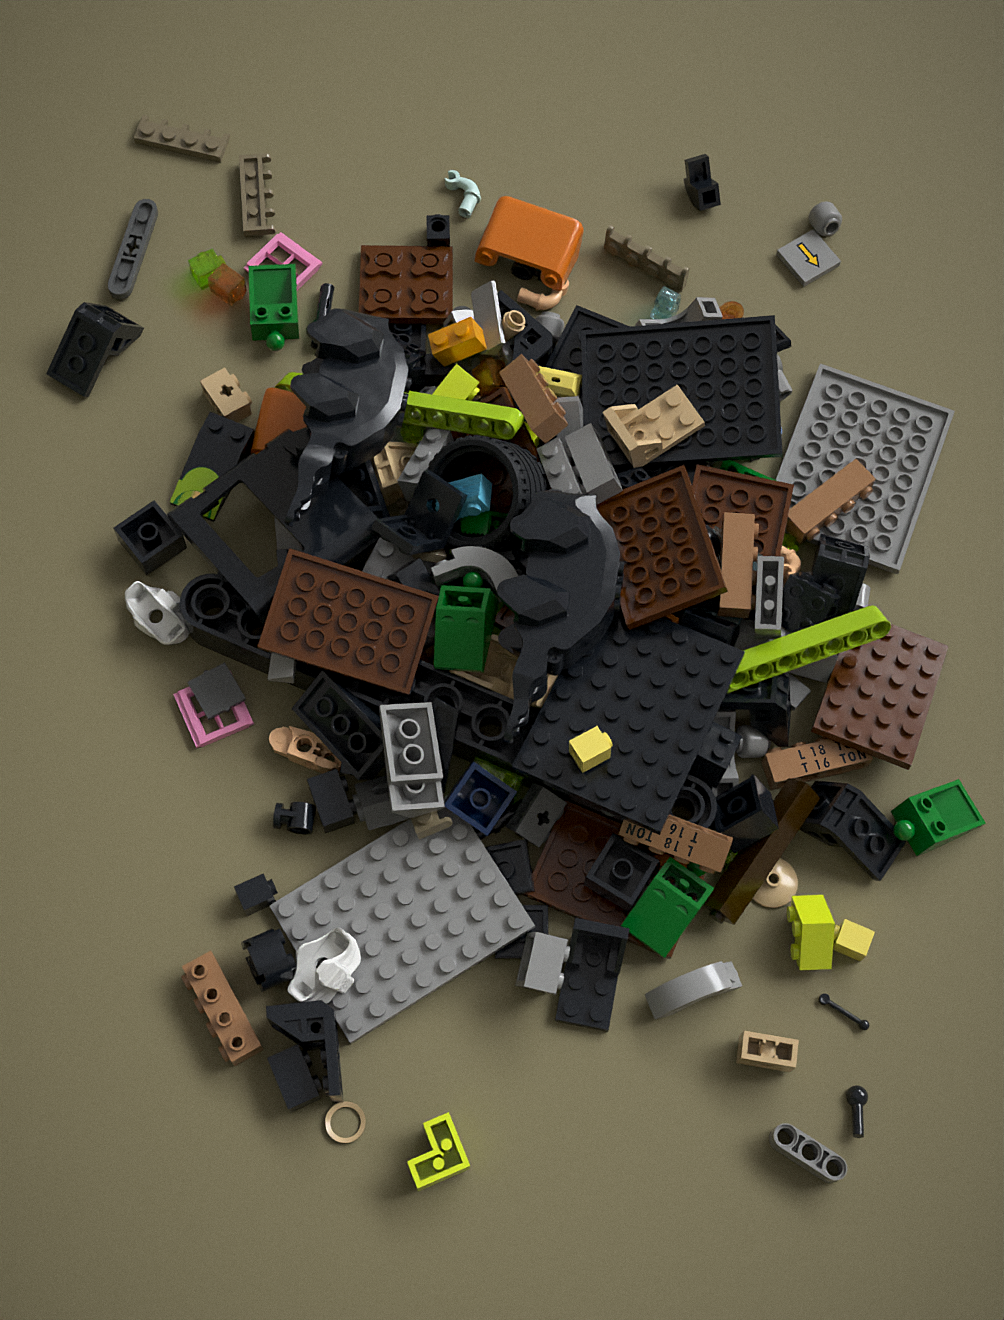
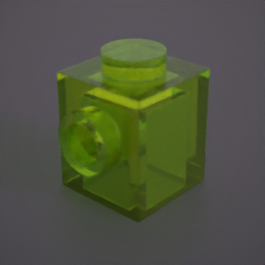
M213 248L206 252H200L197 256L188 260L191 275L201 290L226 279L224 269L227 268L223 257L221 255L217 256Z

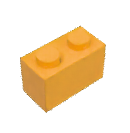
M472 317L428 334L432 355L444 367L487 350L483 330Z

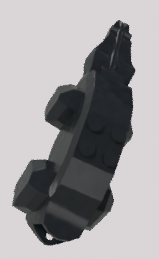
M334 308L329 310V313L321 320L310 323L306 328L308 337L318 345L314 355L317 358L304 364L301 369L303 375L294 376L290 383L292 392L306 406L303 414V421L306 427L287 434L282 441L283 448L299 460L295 496L284 524L293 527V522L300 520V515L308 513L312 498L323 495L327 491L330 472L339 475L342 472H349L360 466L385 448L395 435L397 427L402 428L409 395L407 393H409L412 378H407L409 369L404 350L389 331V319L348 309Z
M560 489L537 492L532 496V503L521 515L512 518L509 524L510 531L523 541L513 548L512 554L526 568V575L503 580L497 587V596L515 614L514 624L504 628L499 633L498 641L502 648L518 657L512 675L514 703L504 734V741L507 743H513V736L520 734L519 727L528 723L530 705L543 698L547 693L548 674L559 675L563 669L571 667L597 645L613 621L614 612L620 611L625 561H620V550L613 528L604 520L596 508L597 494L562 493Z

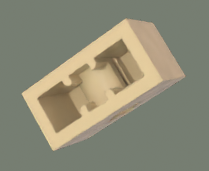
M225 367L200 381L203 394L218 415L235 422H239L252 415L250 408L252 404L251 398L246 391L242 392L240 390L238 379L234 374L230 375Z
M743 1031L739 1036L736 1063L791 1072L796 1068L799 1040Z

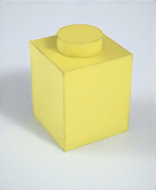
M598 726L571 739L569 741V753L583 773L609 759L613 744L606 732L602 733Z
M844 919L840 925L835 924L833 950L861 961L867 955L875 931Z

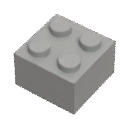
M539 932L527 933L515 986L543 993L556 994L557 989H561L564 980V973H561L563 962H567L570 946H566L568 939Z

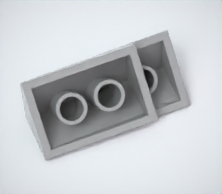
M432 703L380 705L379 712L391 812L408 818H414L443 809L445 807L441 787L443 772Z

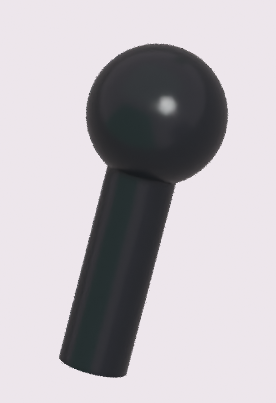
M855 1085L848 1089L846 1099L852 1106L853 1137L863 1138V1106L868 1101V1093L862 1086Z

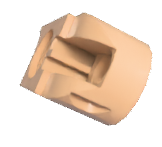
M283 726L282 728L274 729L270 733L269 742L274 753L287 757L289 761L322 774L335 769L338 772L341 770L342 762L313 732L289 726V728ZM305 744L311 746L308 752L298 750L300 746ZM332 755L335 758V761L332 762L325 758L327 756Z

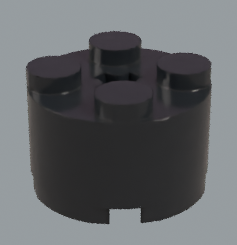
M270 929L241 942L242 949H247L250 956L246 957V961L256 984H261V992L293 979L294 969L297 968L292 954L286 955L283 946L286 942L280 929L275 931Z

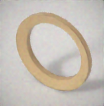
M348 1101L339 1102L332 1106L325 1118L327 1133L333 1140L340 1143H350L357 1140L364 1132L366 1125L363 1110L357 1104ZM343 1107L354 1109L361 1119L358 1132L349 1138L337 1136L332 1131L330 1124L334 1112Z

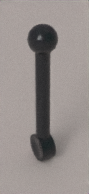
M823 993L820 995V1004L831 1006L857 1023L861 1030H868L869 1022L867 1020H860L831 1001L828 994Z

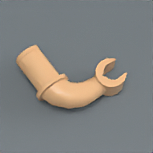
M567 280L561 292L552 289V293L547 296L543 293L540 295L522 287L518 294L517 302L536 308V311L552 309L559 303L562 296L566 295L569 280Z
M782 546L780 557H784L783 577L785 581L783 585H785L790 574L798 573L801 570V560L795 550H789Z

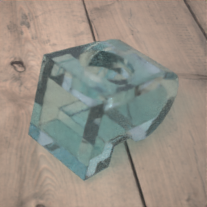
M663 286L656 297L655 306L651 311L650 317L653 319H667L675 316L679 310L681 294Z

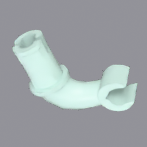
M450 170L448 171L449 179L445 178V186L449 190L461 188L465 191L458 213L464 218H470L476 204L481 201L478 186L472 180L460 177L457 171Z

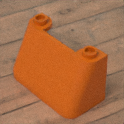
M502 196L498 199L477 248L474 262L485 266H493L498 261L499 256L542 270L541 280L543 284L561 292L578 259L584 228L574 218L509 196Z
M273 387L266 389L254 434L251 454L261 452L265 449V444L286 429L294 432L306 427L303 421L306 406L293 392Z

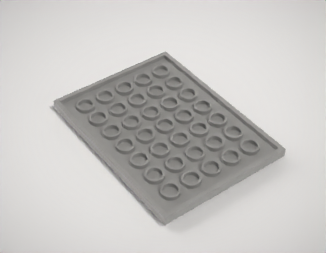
M820 364L776 480L794 484L790 508H792L850 462L857 459L876 478L872 486L873 492L864 500L859 498L849 512H841L831 526L827 527L825 525L819 529L820 533L868 546L870 554L868 564L898 575L955 411ZM820 533L813 540L809 541L807 539L805 541L817 545Z
M446 807L437 812L440 819L444 817L451 818L452 825L419 840L410 818L269 905L296 952L304 943L317 940L338 927L356 940L361 961L356 970L351 974V977L354 978V983L346 993L337 992L331 1001L327 1003L334 1010L336 1020L351 1044L535 928L534 923L472 826ZM327 958L320 959V960L318 961V963H317L316 968H318L319 965H320L323 961L328 960V959H327Z

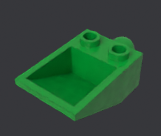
M296 265L249 266L252 340H266V345L270 350L279 351L284 347L285 339H300Z
M473 571L468 572L464 576V587L441 585L436 607L435 669L484 673L499 601L490 588H481L483 586V578L479 573Z
M959 779L911 796L890 811L897 822L893 829L894 835L899 840L908 841L916 856L930 852L986 824Z
M669 857L621 925V927L629 928V933L664 959L714 890L711 885L698 877L706 873L699 868V864L690 861L686 868L672 857ZM666 879H672L674 886L668 880L666 881ZM687 895H694L696 897V901H694L690 896L688 897Z

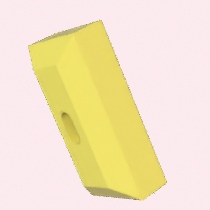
M539 366L540 371L538 374L541 373L549 383L546 387H549L556 396H579L582 387V375Z

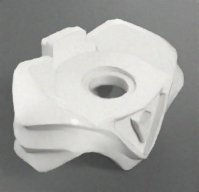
M139 581L134 582L125 591L127 609L132 614L134 625L142 632L157 639L164 645L177 644L188 637L189 631L180 610V597L173 591L168 590L166 592L164 589L146 586ZM155 610H160L163 613V619L159 623H152L150 620V615Z
M338 927L317 940L301 945L296 952L297 968L288 986V992L300 1002L322 1000L326 1004L331 1001L337 992L346 993L354 983V978L351 977V974L356 970L361 961L356 940ZM323 958H327V959H328V960L323 961V962L319 965V967L316 968L317 963H318V961H319L320 959H323Z

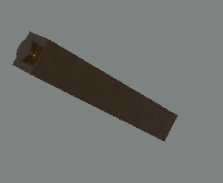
M788 778L773 800L779 829L740 850L704 903V906L710 911L709 916L721 924L724 921L733 925L736 924L819 801L820 797L807 783Z

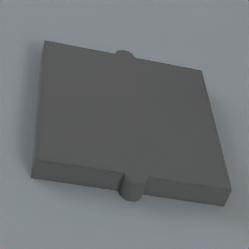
M225 662L209 671L204 670V674L187 682L208 720L223 712H230V708L246 700Z

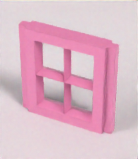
M280 232L247 262L244 270L249 273V266L259 265L267 257L277 265L289 264L296 258L307 266L300 275L296 273L298 291L319 270L322 262ZM278 246L291 255L284 263L271 255Z
M187 687L173 694L196 748L204 747L254 725L245 703L242 702L232 707L237 722L224 727L220 716L217 715L214 718L219 729L206 734L199 719L205 716L204 711L196 712L190 698L194 696L191 688Z

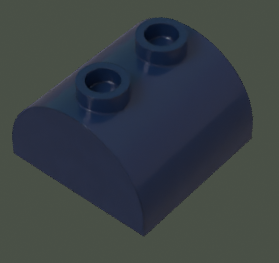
M472 762L451 789L444 801V806L488 836L517 791L475 762Z

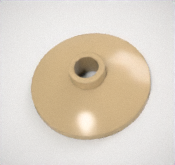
M779 858L752 899L759 905L767 908H779L788 904L791 901V896H795L798 888L797 875L792 866ZM769 876H775L778 883H771Z

